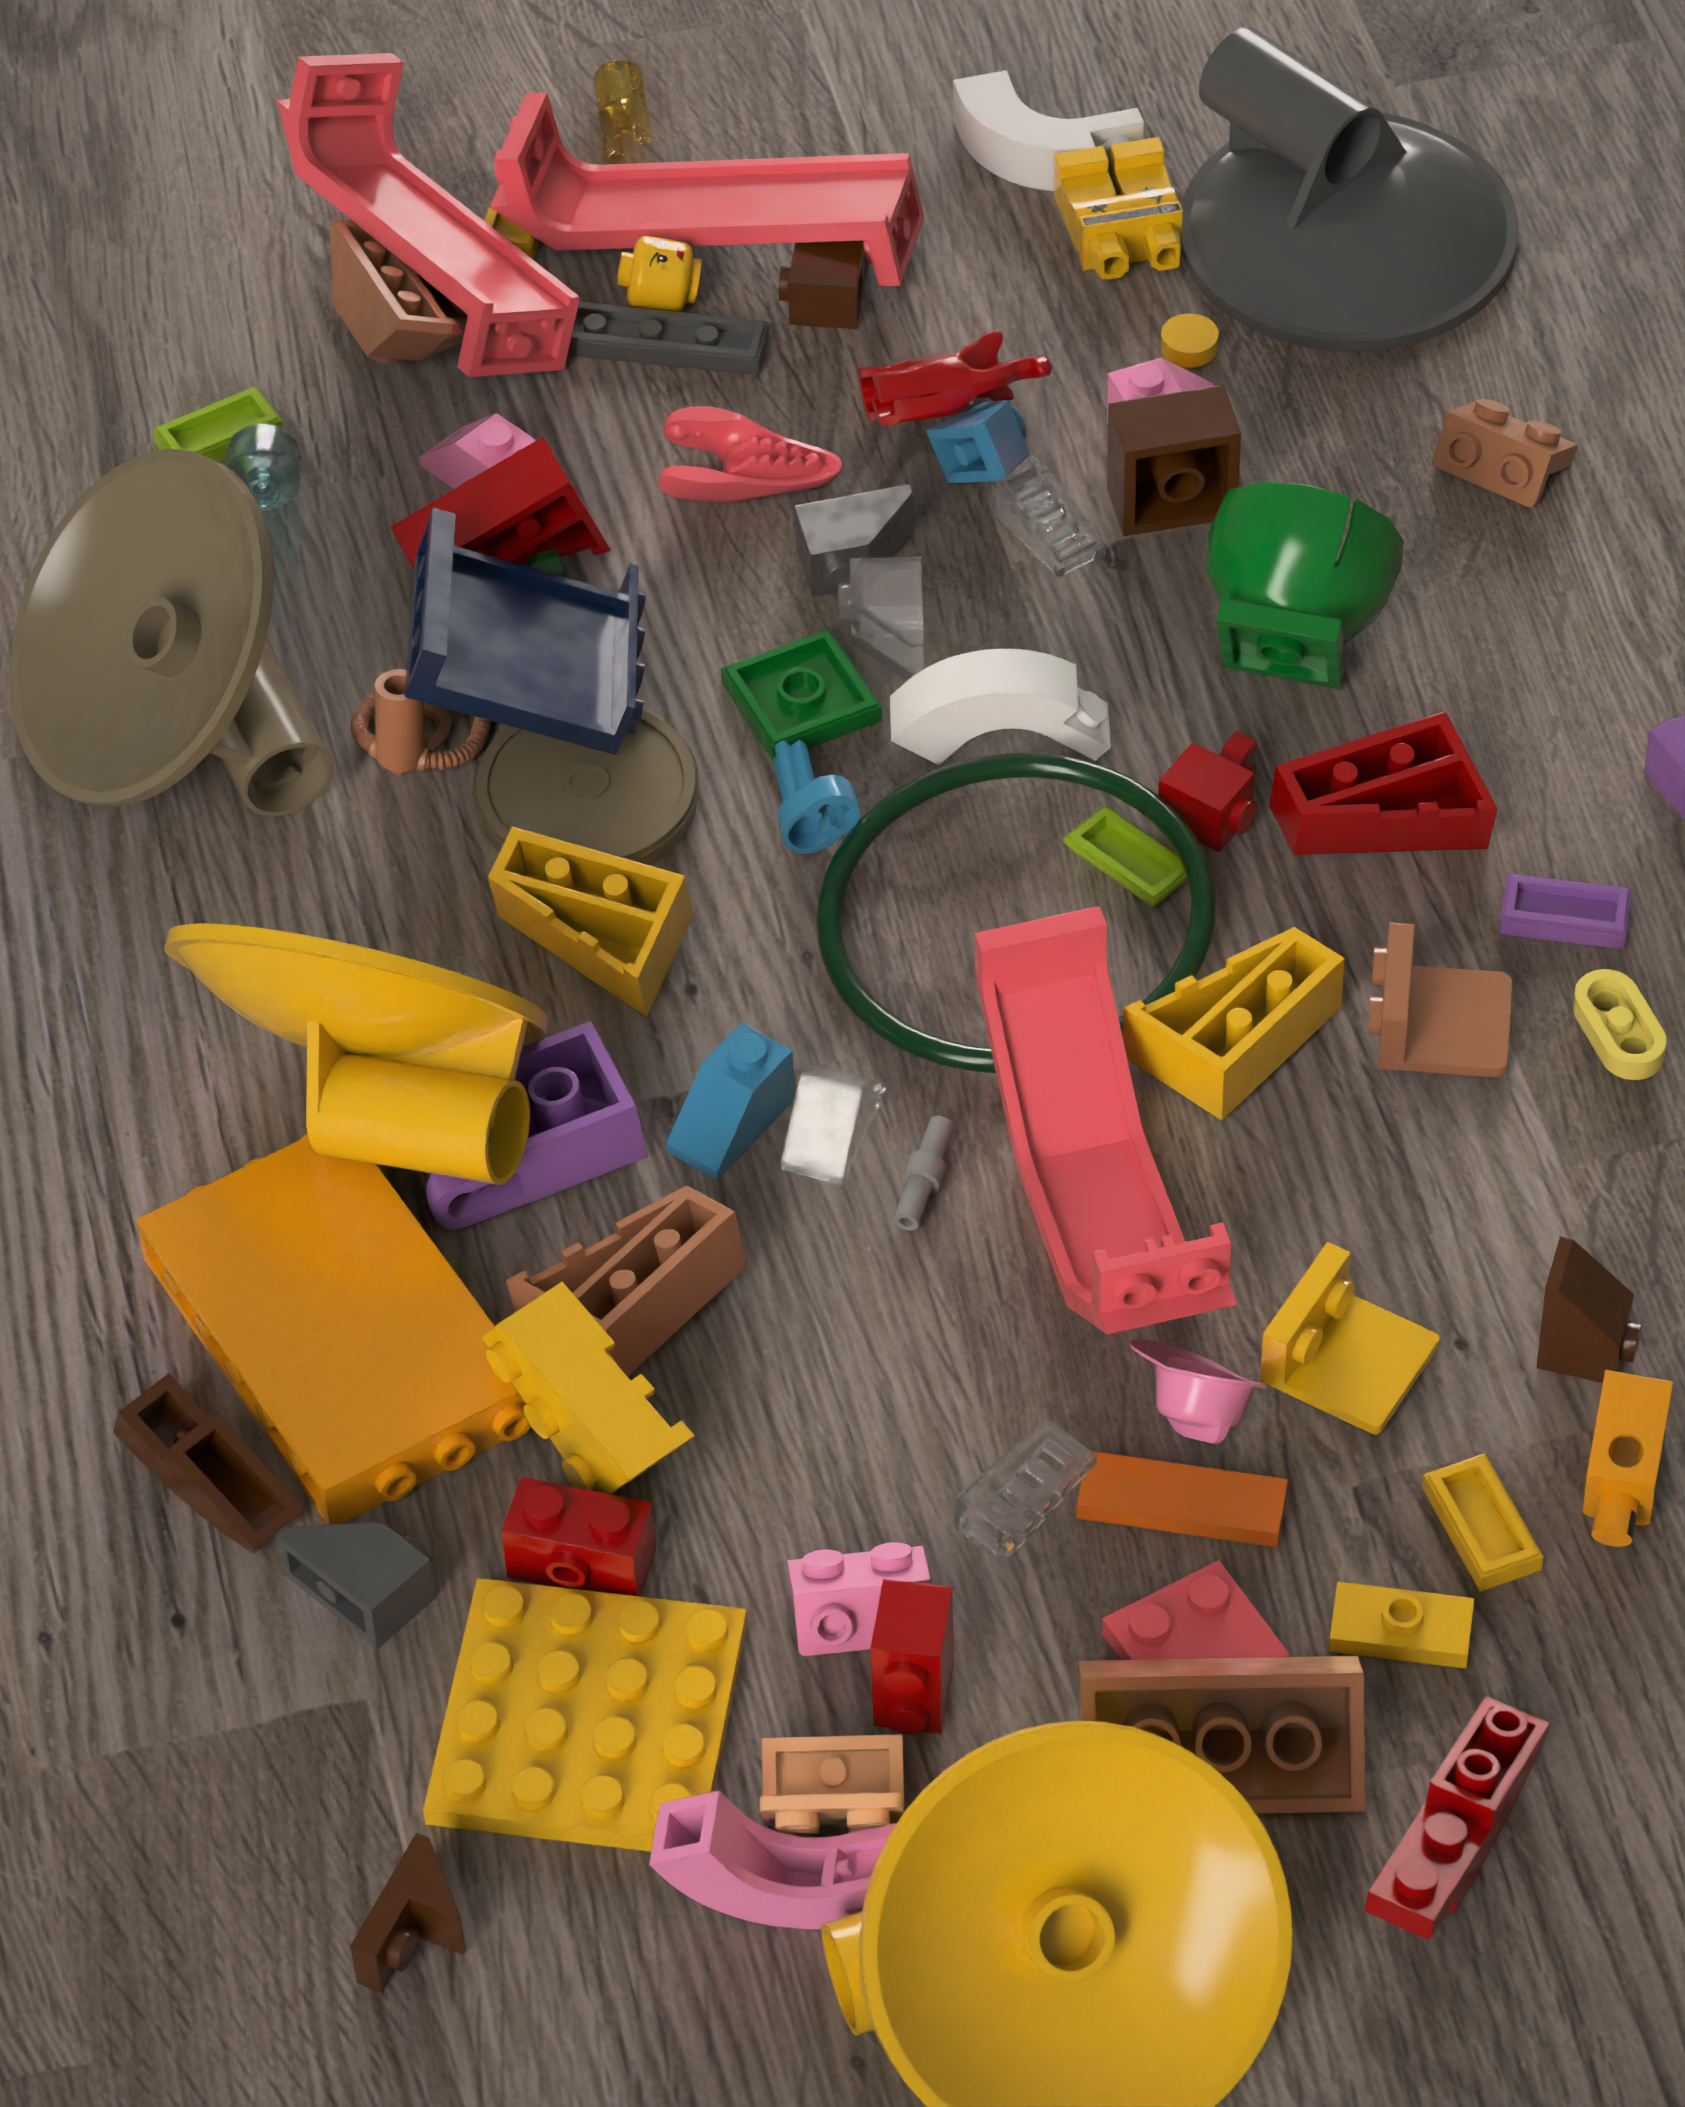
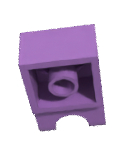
M592 1021L522 1047L515 1080L522 1083L527 1092L530 1124L527 1144L521 1163L513 1177L503 1185L431 1174L427 1182V1204L436 1221L443 1227L451 1230L469 1227L648 1157L637 1107ZM466 1193L461 1198L453 1200L456 1196Z

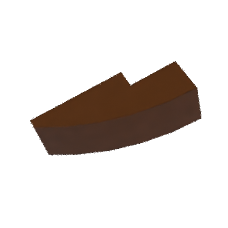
M169 1373L118 1412L113 1433L126 1447L194 1511L253 1554L273 1539L285 1526H289L304 1514L306 1508L218 1412L215 1411L212 1415L208 1416Z

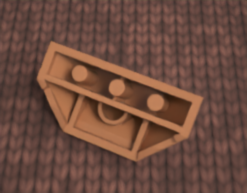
M332 219L330 226L333 306L366 356L374 361L385 364L398 363L399 359L422 361L462 344L468 314L356 223Z

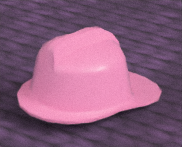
M1133 1339L1129 1343L1131 1349L1155 1363L1157 1410L1160 1414L1167 1417L1177 1433L1187 1438L1212 1444L1222 1442L1228 1430L1237 1427L1242 1421L1255 1387L1268 1388L1267 1384L1244 1379L1203 1356L1179 1347L1147 1339Z

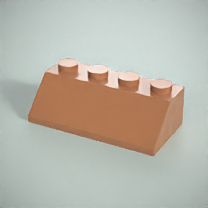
M1358 1656L1079 1661L1080 1721L1107 1722L1134 1727L1161 1736L1187 1749L1225 1777L1250 1804L1256 1814L1366 1812L1364 1672Z

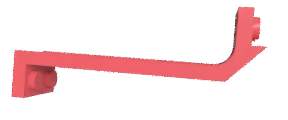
M393 53L298 57L290 99L277 100L295 175L468 314L457 368L468 377L564 370L580 296L400 154L393 136V114L404 62Z
M547 92L526 93L517 115L511 118L509 133L502 148L497 150L495 154L494 171L499 186L489 206L555 251L634 248L636 241L640 237L647 235L683 241L690 246L863 241L865 260L868 264H873L879 287L901 286L925 218L909 153L609 165L588 164L572 156L563 146Z

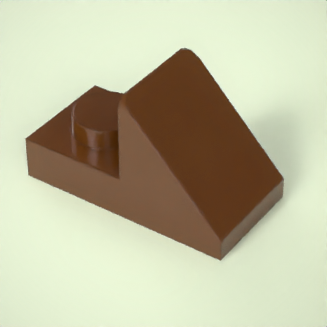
M416 1833L350 1945L356 1982L381 1993L394 1971H403L409 1965L417 1947L418 1937L460 1954H464L466 1951L459 1911L429 1837Z

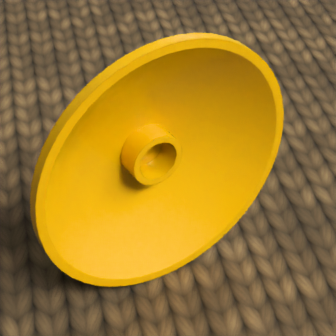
M184 924L168 930L164 947L166 954L172 960L190 969L200 982L225 1005L256 1026L307 1048L306 1127L309 1142L316 1153L503 1185L513 1177L521 1163L526 1148L530 1124L527 1092L522 1083L515 1080L522 1045L539 1042L546 1037L550 1020L544 1010L514 993L484 981L414 959L344 942L279 930L228 924Z
M1092 1721L1049 1723L1022 1729L981 1746L944 1770L918 1795L903 1813L889 1835L876 1861L866 1891L862 1912L823 1923L821 1926L822 1943L829 1974L849 2028L855 2036L875 2031L893 2067L906 2085L927 2107H1215L1230 2093L1249 2070L1263 2048L1276 2021L1286 1990L1291 1965L1293 1937L1291 1905L1286 1879L1278 1854L1265 1827L1238 1790L1211 1765L1187 1749L1161 1736L1130 1726Z

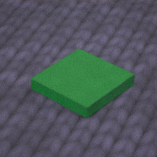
M830 628L721 668L722 684L772 761L777 756L775 746L783 740L790 746L800 740L805 743L808 749L882 721L881 704Z

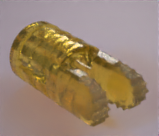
M613 60L603 64L595 72L593 81L604 152L609 159H615L624 154L621 133L632 132L635 139L642 146L652 143V134L641 69L635 63L627 60Z

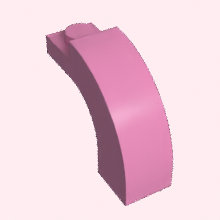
M719 1790L659 1804L649 1865L677 1890L721 1913L770 1926L821 1929L823 1923L862 1912L866 1891L876 1861L897 1823L832 1837L794 1836L774 1831L751 1820Z

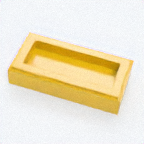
M1485 1453L1423 1474L1422 1489L1480 1592L1542 1571L1544 1557Z

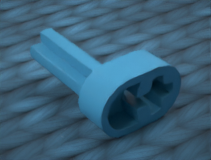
M784 740L779 742L775 746L777 756L773 758L783 800L777 811L782 842L795 853L809 854L818 852L828 847L857 825L860 818V808L855 788L848 779L842 776L826 775L814 779L805 743L798 740L790 746Z

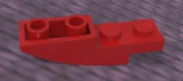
M1485 1696L1430 1781L1426 1803L1368 1891L1365 1912L1428 1940L1432 1938L1447 1912L1453 1914L1456 1912L1479 1873L1527 1780L1548 1734L1550 1723Z

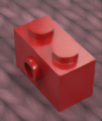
M522 1476L501 1531L507 1578L552 1587L640 1597L656 1552L653 1505L651 1502Z

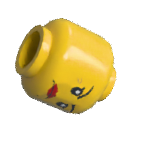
M648 235L642 236L636 241L633 253H621L616 285L627 287V301L631 307L681 312L686 303H695L702 260L693 258L692 248L686 242Z

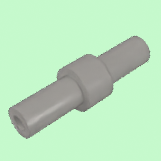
M933 1116L930 1118L919 1150L911 1153L902 1175V1182L905 1188L893 1218L896 1226L903 1230L913 1231L918 1228L929 1195L935 1194L940 1187L946 1170L943 1157L954 1130L953 1122L946 1117Z

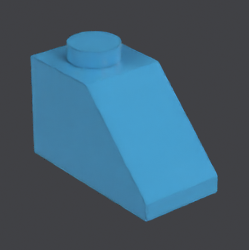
M1009 400L983 402L968 409V411L926 429L947 484L998 481L1009 475L1030 455L1024 440L1027 435L1024 421L1017 410L1011 407Z
M741 1022L702 1062L666 1142V1151L718 1181L795 1100L793 1051Z

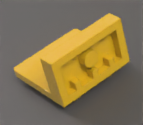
M1327 1242L1263 1333L1260 1382L1373 1435H1378L1382 1432L1439 1348L1440 1337L1429 1329L1353 1295L1355 1283L1349 1281L1351 1252Z

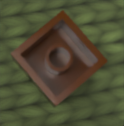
M1224 385L1108 403L1107 489L1123 537L1213 522L1219 506L1228 491L1239 487L1241 432Z

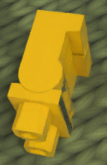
M1159 137L1111 144L1110 175L1108 172V157L1103 146L1054 153V198L1074 247L1079 252V261L1083 271L1095 269L1102 280L1122 277L1129 271V263L1149 260L1151 267L1157 271L1178 268L1180 265V255H1182L1183 211L1179 201H1177L1175 190L1171 187L1164 166V150Z

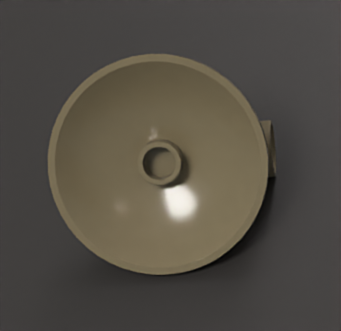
M164 449L148 452L122 463L95 482L73 504L55 528L34 566L24 591L13 633L9 671L11 708L19 741L34 770L53 789L71 799L97 807L112 808L129 806L148 800L179 782L208 753L221 758L246 806L251 811L263 816L287 815L308 806L325 791L332 779L334 772L333 759L266 639L273 601L274 574L269 533L263 514L246 484L222 463L196 452L181 449Z

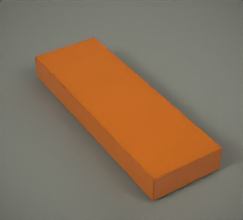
M1087 1451L1076 1505V1519L1278 1548L1288 1493V1479Z

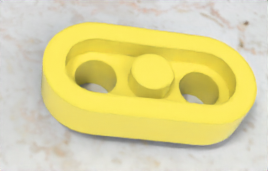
M1611 969L1594 970L1580 978L1575 987L1574 1016L1605 1068L1617 1077L1627 1080H1642L1656 1074L1664 1063L1667 1038L1663 1028L1634 981L1622 972ZM1607 1008L1610 1009V1011H1601L1599 1009Z

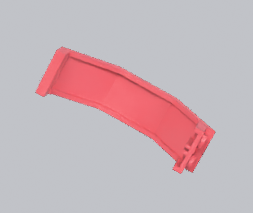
M1100 906L975 933V977L1015 1164L1067 1307L1109 1335L1237 1305L1229 1284L1231 1241L1224 1223L1210 1225V1237L1185 1241L1145 1137L1107 966V923Z

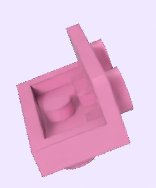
M889 1542L877 1545L869 1552L842 1554L835 1550H817L806 1554L803 1559L787 1560L789 1584L795 1613L797 1645L800 1655L814 1656L869 1650L871 1648L883 1579L931 1584L923 1546L910 1547L904 1543Z

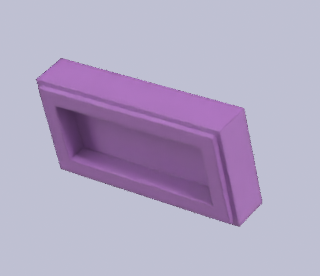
M1507 873L1499 934L1624 949L1632 888Z

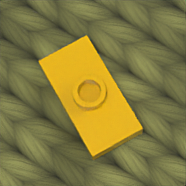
M1337 1581L1329 1652L1467 1669L1475 1598Z

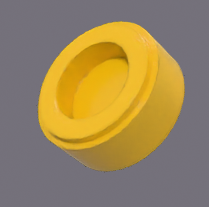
M1188 313L1174 316L1162 327L1161 352L1166 360L1180 367L1196 368L1204 366L1217 355L1218 328L1212 320L1199 314Z

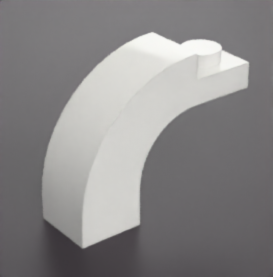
M1007 70L953 80V122L966 150L988 171L1005 180L1025 187L1054 191V153L1103 146L1108 157V171H1110L1111 144L1143 139L1144 122L1138 108L1078 119L1053 118L1033 111L1019 99Z
M986 649L956 655L923 669L890 696L891 741L937 765H941L972 738L1000 729H1025L1041 733L1095 761L1111 748L1108 702L1100 699L1090 691H1084L1077 687L1076 664L1046 653L1022 649Z

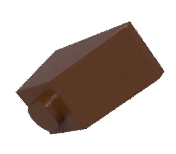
M863 241L795 243L791 267L782 266L779 276V300L788 301L789 325L857 329L868 270V263L864 257Z
M1560 1236L1545 1287L1536 1368L1603 1383L1605 1370L1619 1372L1622 1360L1634 1362L1642 1323L1630 1321L1634 1294L1574 1239Z

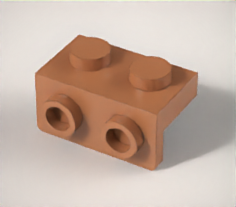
M1482 398L1448 411L1432 459V465L1529 508L1538 505L1548 475L1570 467L1578 444L1560 437L1561 430L1554 425L1538 420H1529L1526 423L1509 416L1510 409L1507 406Z

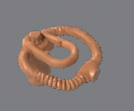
M407 669L389 670L382 673L375 681L374 690L363 700L352 716L350 731L355 742L361 748H364L365 751H369L370 757L376 758L383 768L399 776L406 775L413 769L427 772L430 767L432 770H436L437 767L443 770L444 767L450 769L451 767L463 765L464 762L473 759L481 751L489 735L491 725L490 720L474 716L471 733L467 740L461 746L453 748V750L443 751V753L439 751L437 753L436 751L450 736L452 730L451 716L442 707L405 697ZM374 715L375 735L368 728L369 722ZM424 717L434 719L439 723V727L434 733H424Z

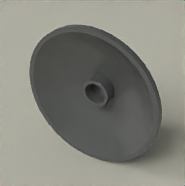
M1244 27L1234 31L1216 47L1203 69L1199 83V96L1205 106L1230 122V139L1228 143L1213 153L1196 172L1184 194L1181 208L1183 211L1182 255L1184 262L1198 287L1217 307L1243 325L1287 343L1330 351H1376L1415 344L1456 328L1482 310L1498 294L1514 265L1518 245L1519 224L1516 207L1506 184L1496 170L1479 153L1457 138L1430 125L1409 118L1381 113L1252 27Z

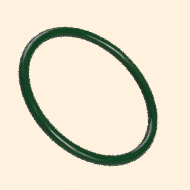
M1041 753L1000 754L965 760L934 770L900 787L876 804L850 830L836 850L824 875L818 898L816 924L822 961L831 982L843 1001L875 1033L917 1057L962 1070L996 1073L991 1048L956 1043L923 1032L889 1012L870 994L859 980L848 959L842 937L841 915L846 887L854 868L872 842L891 823L907 811L947 791L979 782L1006 778L1055 779L1091 787L1122 800L1155 824L1176 850L1184 866L1189 882L1191 914L1188 933L1178 958L1161 983L1142 1002L1145 1005L1175 992V983L1191 975L1195 978L1208 952L1216 917L1214 879L1208 859L1197 837L1175 809L1154 791L1133 778L1111 768L1067 756ZM1123 1016L1118 1019L1123 1037Z

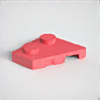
M1220 1560L1102 1618V1635L1121 1660L1290 1657L1289 1652Z

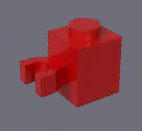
M1238 731L1229 738L1219 755L1192 742L1159 779L1158 795L1170 804L1186 821L1200 843L1218 852L1226 846L1236 833L1241 835L1248 830L1258 808L1257 801L1254 800L1256 764L1247 760L1257 749V741Z

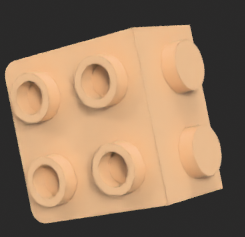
M902 1734L762 1738L763 1796L760 1797V1814L764 1826H775L777 1832L789 1835L814 1837L820 1835V1824H847L848 1833L898 1822L905 1812Z

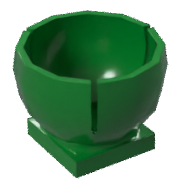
M1265 481L1229 490L1219 506L1208 533L1206 573L1221 602L1216 622L1223 668L1341 690L1346 671L1344 645L1377 619L1386 605L1401 571L1404 540L1392 521L1359 500L1353 502L1349 530L1339 559L1336 561L1347 523L1351 501L1350 496L1308 484Z

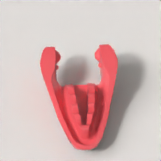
M710 406L687 407L678 409L667 417L664 423L665 438L677 445L714 452L723 463L722 472L705 467L669 466L662 470L659 476V486L661 491L670 497L678 499L734 503L824 486L838 476L842 468V461L840 457L830 451L776 434L744 415Z

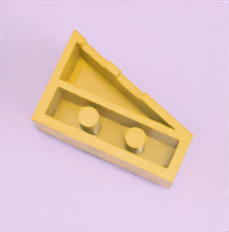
M512 827L488 875L498 917L647 1017L694 916L685 875Z
M1296 927L1282 932L1227 958L1226 968L1198 981L1191 975L1175 983V992L1147 1005L1142 1000H1138L1124 1007L1123 1042L1127 1060L1222 1121L1342 1007L1345 958Z
M563 1281L498 1323L482 1338L488 1347L486 1349V1357L491 1368L503 1382L513 1383L526 1403L524 1405V1413L531 1427L543 1439L550 1438L563 1457L562 1469L572 1487L613 1494L695 1436L682 1420L670 1427L649 1403L647 1398L654 1394L655 1389L642 1374L633 1380H630L609 1353L614 1348L615 1342Z

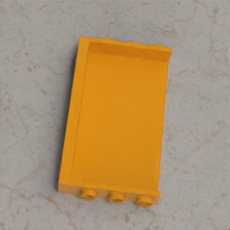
M306 1134L300 1140L270 1155L253 1159L241 1169L208 1185L198 1186L190 1190L185 1196L136 1219L145 1262L326 1524H342L386 1501L398 1500L408 1494L413 1487L445 1471L459 1469L468 1463L472 1457L503 1441L518 1439L531 1428L524 1413L525 1401L512 1382L505 1383L496 1375L487 1360L486 1349L488 1347L482 1338L495 1327L376 1164L318 1154L313 1150L308 1134Z

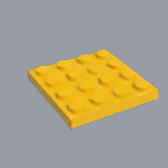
M477 1578L423 1807L425 1825L652 1852L659 1804L715 1791L748 1625L747 1609Z

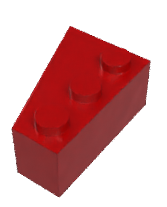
M544 436L390 527L413 570L415 553L432 508L456 514L454 546L523 566L529 557L554 547L558 552L559 558L589 548L594 556L611 551Z
M1446 711L1276 765L1269 807L1294 855L1488 849L1498 810Z

